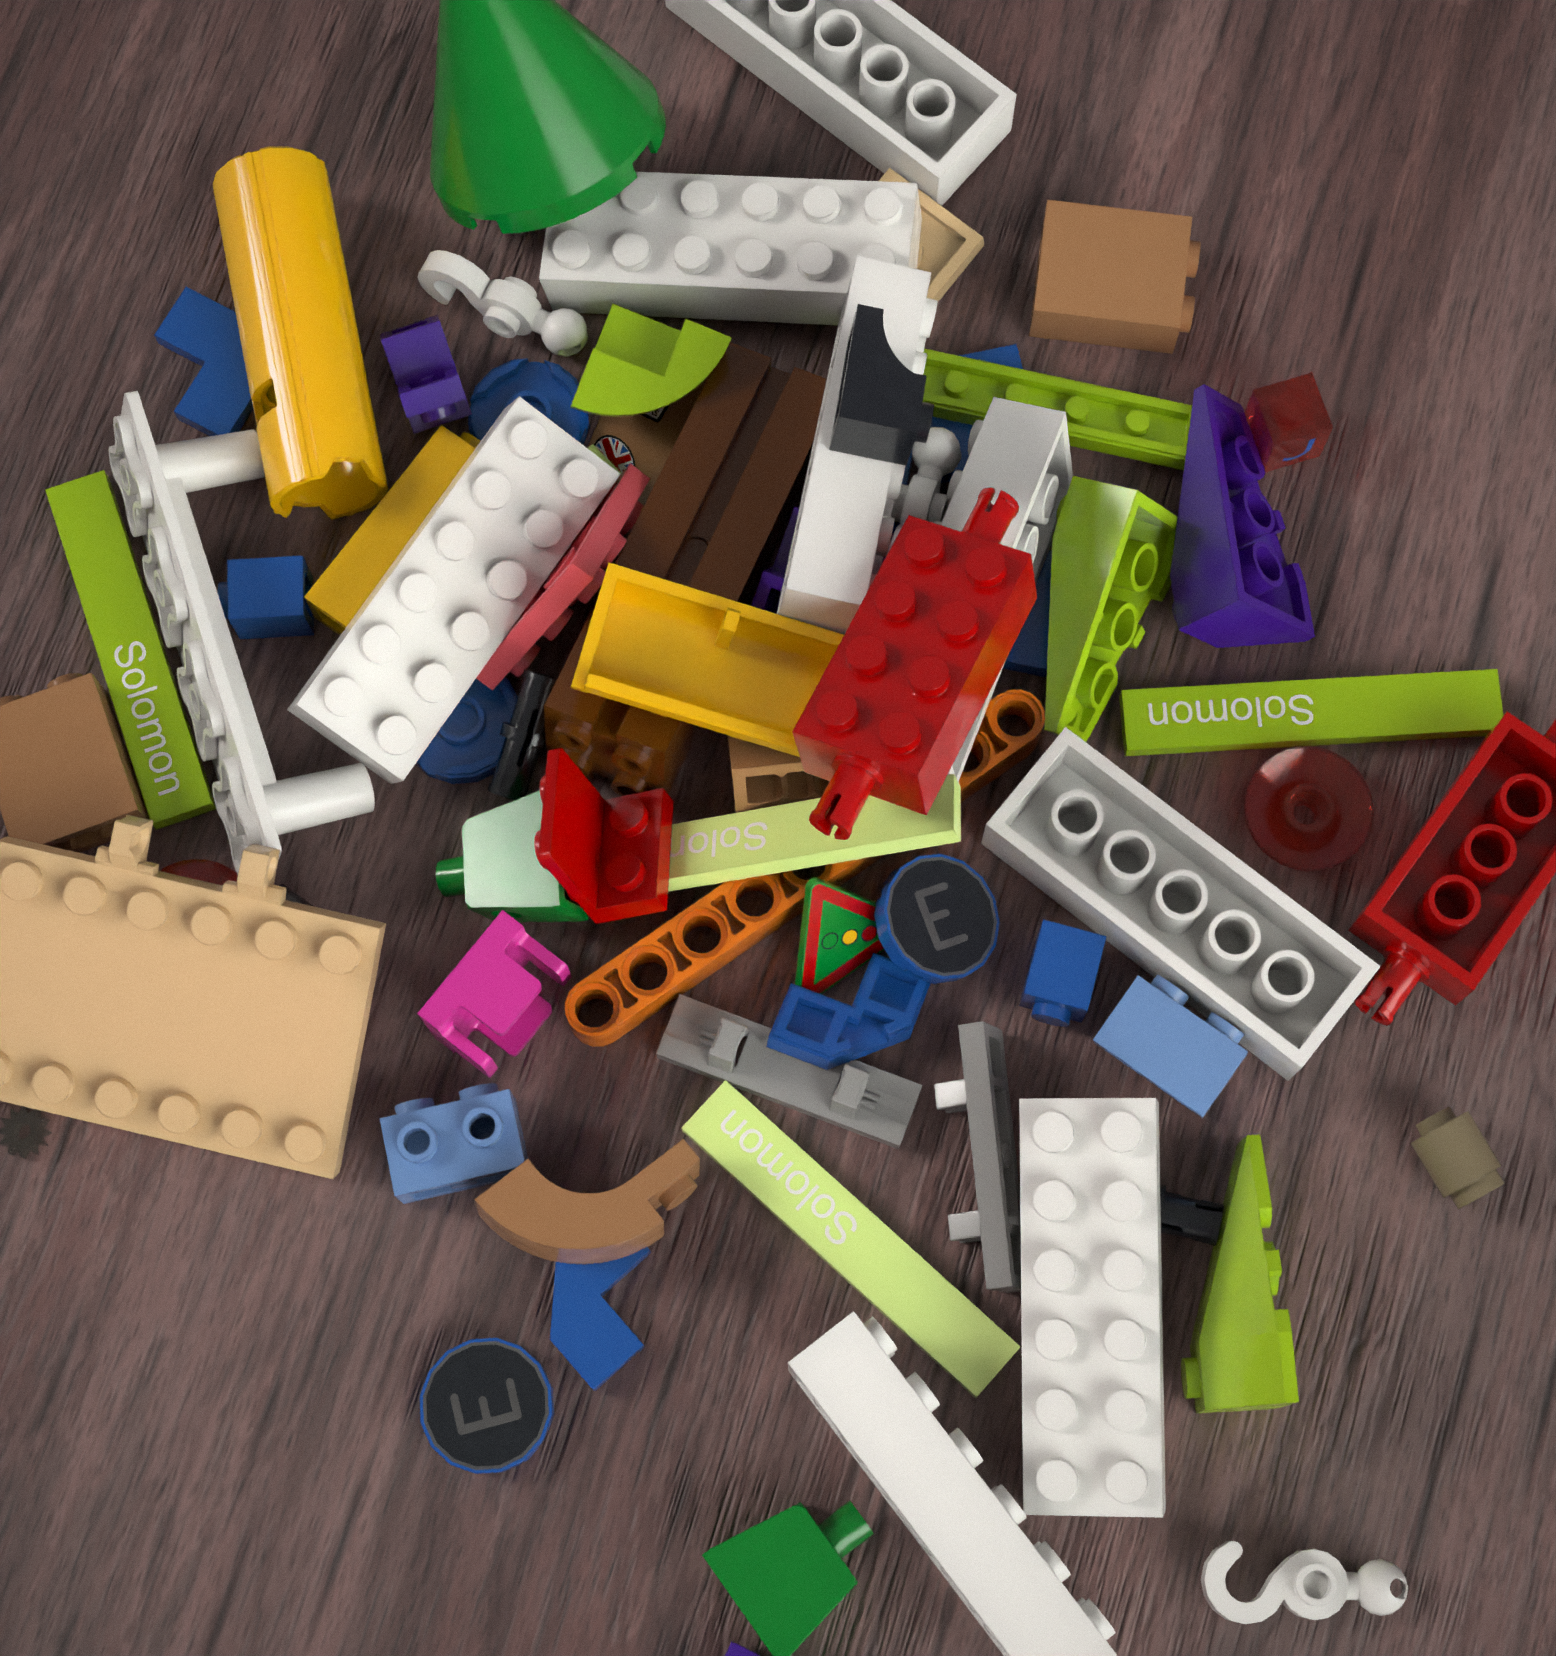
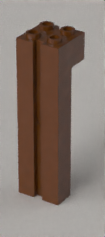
M730 342L721 360L710 373L615 564L747 605L805 483L827 379L794 367L791 374L771 367V357ZM594 605L544 705L546 753H548V750L563 748L586 777L593 779L595 774L613 780L611 788L620 797L664 788L669 794L691 748L693 724L670 717H663L650 713V711L591 693L571 689L595 609Z

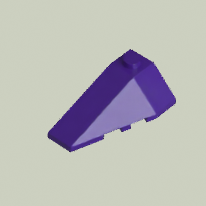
M1203 384L1194 389L1170 572L1174 598L1172 613L1178 625V630L1216 648L1306 642L1315 637L1306 582L1299 563L1287 565L1277 534L1284 531L1286 527L1280 510H1272L1269 502L1261 493L1258 480L1264 478L1266 471L1241 404Z

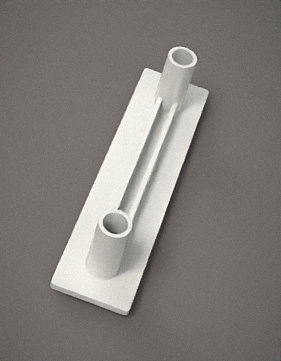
M138 391L124 393L121 416L113 418L115 445L109 446L110 466L114 479L122 493L130 531L133 537L142 536L148 553V555H144L142 558L145 580L157 606L164 641L168 648L177 647L183 666L177 668L180 693L192 719L199 754L204 762L212 760L218 781L212 784L214 802L225 826L233 864L238 874L243 850L251 844L280 849V858L282 847L278 835L373 812L375 807L373 787L368 771L363 763L276 780L186 495L188 492L263 478L265 473L257 432L251 429L155 445Z

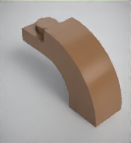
M682 1139L623 1185L600 1193H578L563 1189L547 1180L531 1161L527 1159L474 1200L478 1214L484 1222L501 1238L520 1250L549 1261L566 1264L603 1263L634 1254L652 1245L664 1236V1220L656 1209L663 1205L669 1211L681 1204L696 1190L698 1185L694 1180L700 1176V1158L687 1142Z

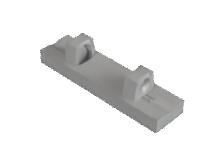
M679 994L656 1052L658 1059L722 1083L726 1080L733 1087L893 1148H900L922 1089L921 1084L857 1060L825 1070L766 1047L772 1028ZM745 1036L747 1040L735 1066L737 1049L740 1041Z
M984 1021L958 1025L964 1079L934 1084L936 1108L938 1110H945L946 1113L968 1112L978 1210L948 1215L950 1240L959 1241L960 1243L981 1241L986 1289L1003 1293L1021 1291L1020 1186L1003 1032L1001 1029Z

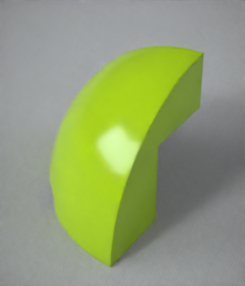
M612 303L570 408L594 415L622 417L649 413L666 407L686 396L708 377L726 352L732 337L688 319H685L680 331Z

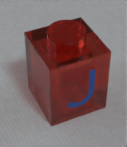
M1312 372L1253 389L1244 412L1266 472L1320 457L1333 429Z

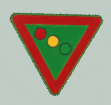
M817 877L810 879L806 883L795 985L823 994L871 960L873 953L879 954L885 950L878 938L874 917L875 901Z

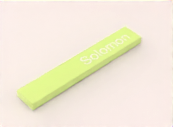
M954 774L947 775L927 815L869 795L852 828L850 837L846 840L835 839L834 834L838 828L836 825H834L830 836H827L810 823L809 816L821 798L672 824L668 892L961 842V786Z
M726 1080L681 1128L683 1133L974 1398L978 1397L1021 1347Z

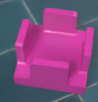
M502 910L417 1014L435 1039L453 1053L457 1052L483 1074L491 1078L498 1069L497 1065L488 1054L467 1039L471 1032L479 1031L512 1057L517 1056L552 1014L550 1003L538 995L542 990L540 981L526 971L524 967L529 961L563 987L571 979L572 975L565 962L527 934L522 924Z

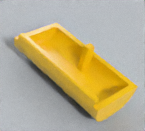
M608 562L571 689L591 693L647 710L650 713L663 717H670L729 735L732 738L752 742L800 757L792 731L844 635Z

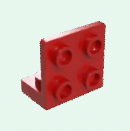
M563 748L548 750L546 775L542 776L539 786L543 803L541 830L536 832L534 839L535 852L540 865L544 869H548L567 891L570 899L577 902L595 924L667 911L674 804L672 798L664 788L605 800Z

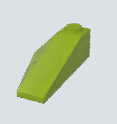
M1073 476L1067 494L1058 505L1056 513L1057 524L1052 538L1044 730L1059 736L1066 727L1087 742L1118 684V673L1115 666L1119 658L1128 647L1137 649L1145 634L1143 626L1138 623L1151 599L1163 601L1171 586L1170 572L1178 517L1138 490Z
M1247 1135L1236 1146L1223 1202L1224 1209L1216 1246H1213L1191 1338V1357L1181 1359L1183 1394L1185 1399H1195L1196 1413L1278 1409L1299 1402L1289 1310L1274 1309L1273 1296H1276L1278 1293L1279 1277L1282 1273L1279 1250H1275L1272 1241H1264L1262 1228H1270L1272 1204L1261 1135Z

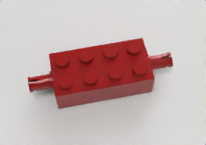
M988 487L982 489L978 495V501L962 531L908 515L795 725L792 733L804 772L830 781L816 808L809 816L810 823L823 834L830 836L834 825H836L838 828L834 834L835 839H848L869 795L924 815L928 814L1037 599L1031 554L1000 544L1012 519L1019 512L1018 502L1005 491H1000L993 505L991 501L996 493L995 488Z
M1508 711L1503 715L1485 737L1349 928V932L1377 950L1385 958V961L1363 992L1354 1000L1355 1005L1361 1012L1366 1014L1370 1008L1374 1007L1381 995H1385V999L1371 1017L1374 1021L1386 1026L1390 1025L1394 1020L1395 1014L1418 982L1424 983L1455 1006L1475 990L1555 875L1556 719L1543 736Z

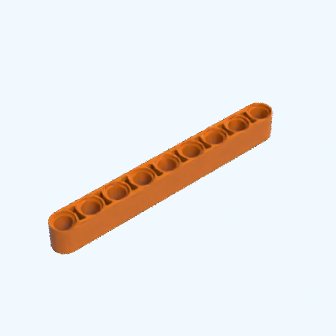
M1013 689L1000 693L990 700L970 751L977 757L980 765L970 772H962L959 779L961 802L1021 762L1036 749L1045 723V711L1040 700L1032 693L1021 689ZM1006 715H1017L1028 723L1030 731L1022 736H1011L1000 729L997 721ZM884 855L824 865L825 871L817 878L836 886H841ZM792 871L724 882L578 982L569 991L565 1000V1015L574 1036L582 1043L592 1047H604L615 1042L676 1000L679 994L683 995L802 913L805 886L809 880L798 878ZM749 891L764 892L773 901L772 908L761 916L744 914L738 908L737 903ZM703 926L714 929L721 939L712 951L696 953L685 945L686 936L692 929ZM657 963L666 969L667 977L660 987L653 990H643L632 983L634 971L642 964ZM592 999H603L613 1006L611 1019L600 1027H588L579 1021L581 1007Z

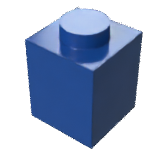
M303 556L227 560V582H219L217 593L225 618L228 619L239 639L314 635V616L304 598L313 586V575Z
M1043 919L1037 934L1019 1006L1032 1009L1031 1017L1049 1025L1067 1027L1070 1020L1081 1023L1089 1008L1107 936Z

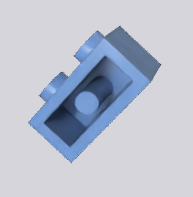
M1157 974L1151 984L1138 975L1098 1031L1093 1041L1096 1045L1203 1119L1248 1054V1051L1238 1044L1244 1034L1213 1012L1204 1021L1183 1007L1189 996Z
M495 1083L476 1085L459 1091L460 1100L435 1106L432 1098L410 1100L394 1107L396 1115L379 1118L394 1196L403 1204L494 1184L527 1160L528 1155L517 1102L510 1089L498 1091V1086Z

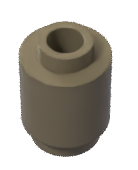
M1448 1106L1415 1125L1422 1137L1411 1143L1412 1147L1442 1197L1445 1198L1450 1195L1458 1210L1505 1184L1496 1170L1502 1165L1469 1111L1456 1117L1451 1107Z

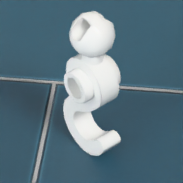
M442 250L430 252L417 277L419 283L430 296L441 304L447 305L456 289H459L472 306L484 316V324L500 336L514 338L516 335L525 336L533 331L541 335L542 341L548 350L555 355L563 357L577 354L587 343V325L583 316L575 310L561 308L552 312L542 309L540 302L536 299L537 293L534 288L521 279L506 277L504 280H490L485 272L471 261L460 255Z
M931 427L926 443L914 442L912 457L919 470L912 477L909 486L901 484L897 501L894 500L890 518H894V522L900 524L893 534L888 552L908 515L932 523L935 521L942 522L948 508L947 495L940 493L941 480L943 476L954 471L961 460L962 454L960 443L954 433L943 427Z
M1226 1541L1212 1550L1204 1562L1201 1575L1203 1595L1212 1610L1226 1620L1241 1624L1262 1622L1273 1615L1281 1603L1294 1615L1310 1620L1329 1618L1341 1609L1346 1600L1358 1601L1361 1607L1369 1613L1380 1616L1389 1615L1402 1607L1408 1592L1406 1577L1401 1569L1390 1561L1382 1559L1372 1560L1361 1566L1358 1572H1346L1339 1560L1328 1552L1307 1549L1296 1551L1285 1558L1269 1574L1255 1598L1247 1602H1240L1230 1595L1225 1583L1227 1571L1241 1557L1243 1552L1242 1546L1236 1541ZM1394 1579L1399 1580L1402 1584V1593L1396 1598L1390 1591V1585Z

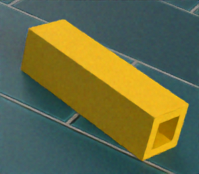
M441 425L304 596L314 618L337 634H342L481 442L479 439L467 432H463L459 437Z

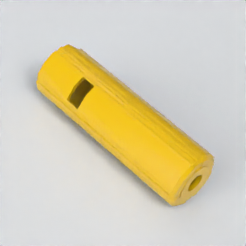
M268 146L257 151L247 152L242 156L238 155L229 160L216 172L212 185L270 505L275 514H280L284 518L291 514L293 506L320 507L330 519L352 516L357 512L371 508L381 501L388 491V484L328 172L322 159H318L311 152L289 146Z

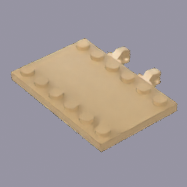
M126 815L121 820H115L109 847H98L96 857L8 836L0 839V1101L334 1179L341 1168L386 923L286 900L287 888L274 885L280 849L251 844L245 848L242 854L237 882L228 880L223 886L159 871V864L147 861L153 820Z

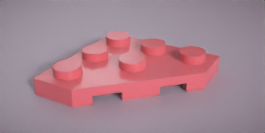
M631 463L622 472L476 678L493 691L509 672L519 678L539 653L540 647L535 643L543 635L549 641H552L567 624L574 612L568 606H573L577 600L586 604L602 585L606 572L603 569L607 568L608 562L612 563L624 547L627 539L623 536L636 523L644 507L638 499L650 480L648 476Z

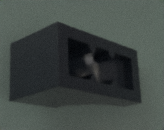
M858 304L846 347L829 450L906 466L914 442L926 443L931 427L934 404L923 402L927 376L910 371L891 350L883 326L884 309Z

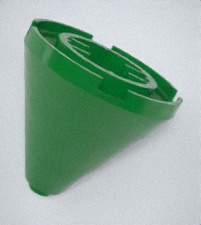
M439 0L430 178L443 209L455 222L474 230L478 226L475 219L496 220L502 234L529 232L566 222L602 205L629 186L637 178L632 163L644 151L647 145L650 153H657L665 135L666 116L653 83L643 72L555 0Z

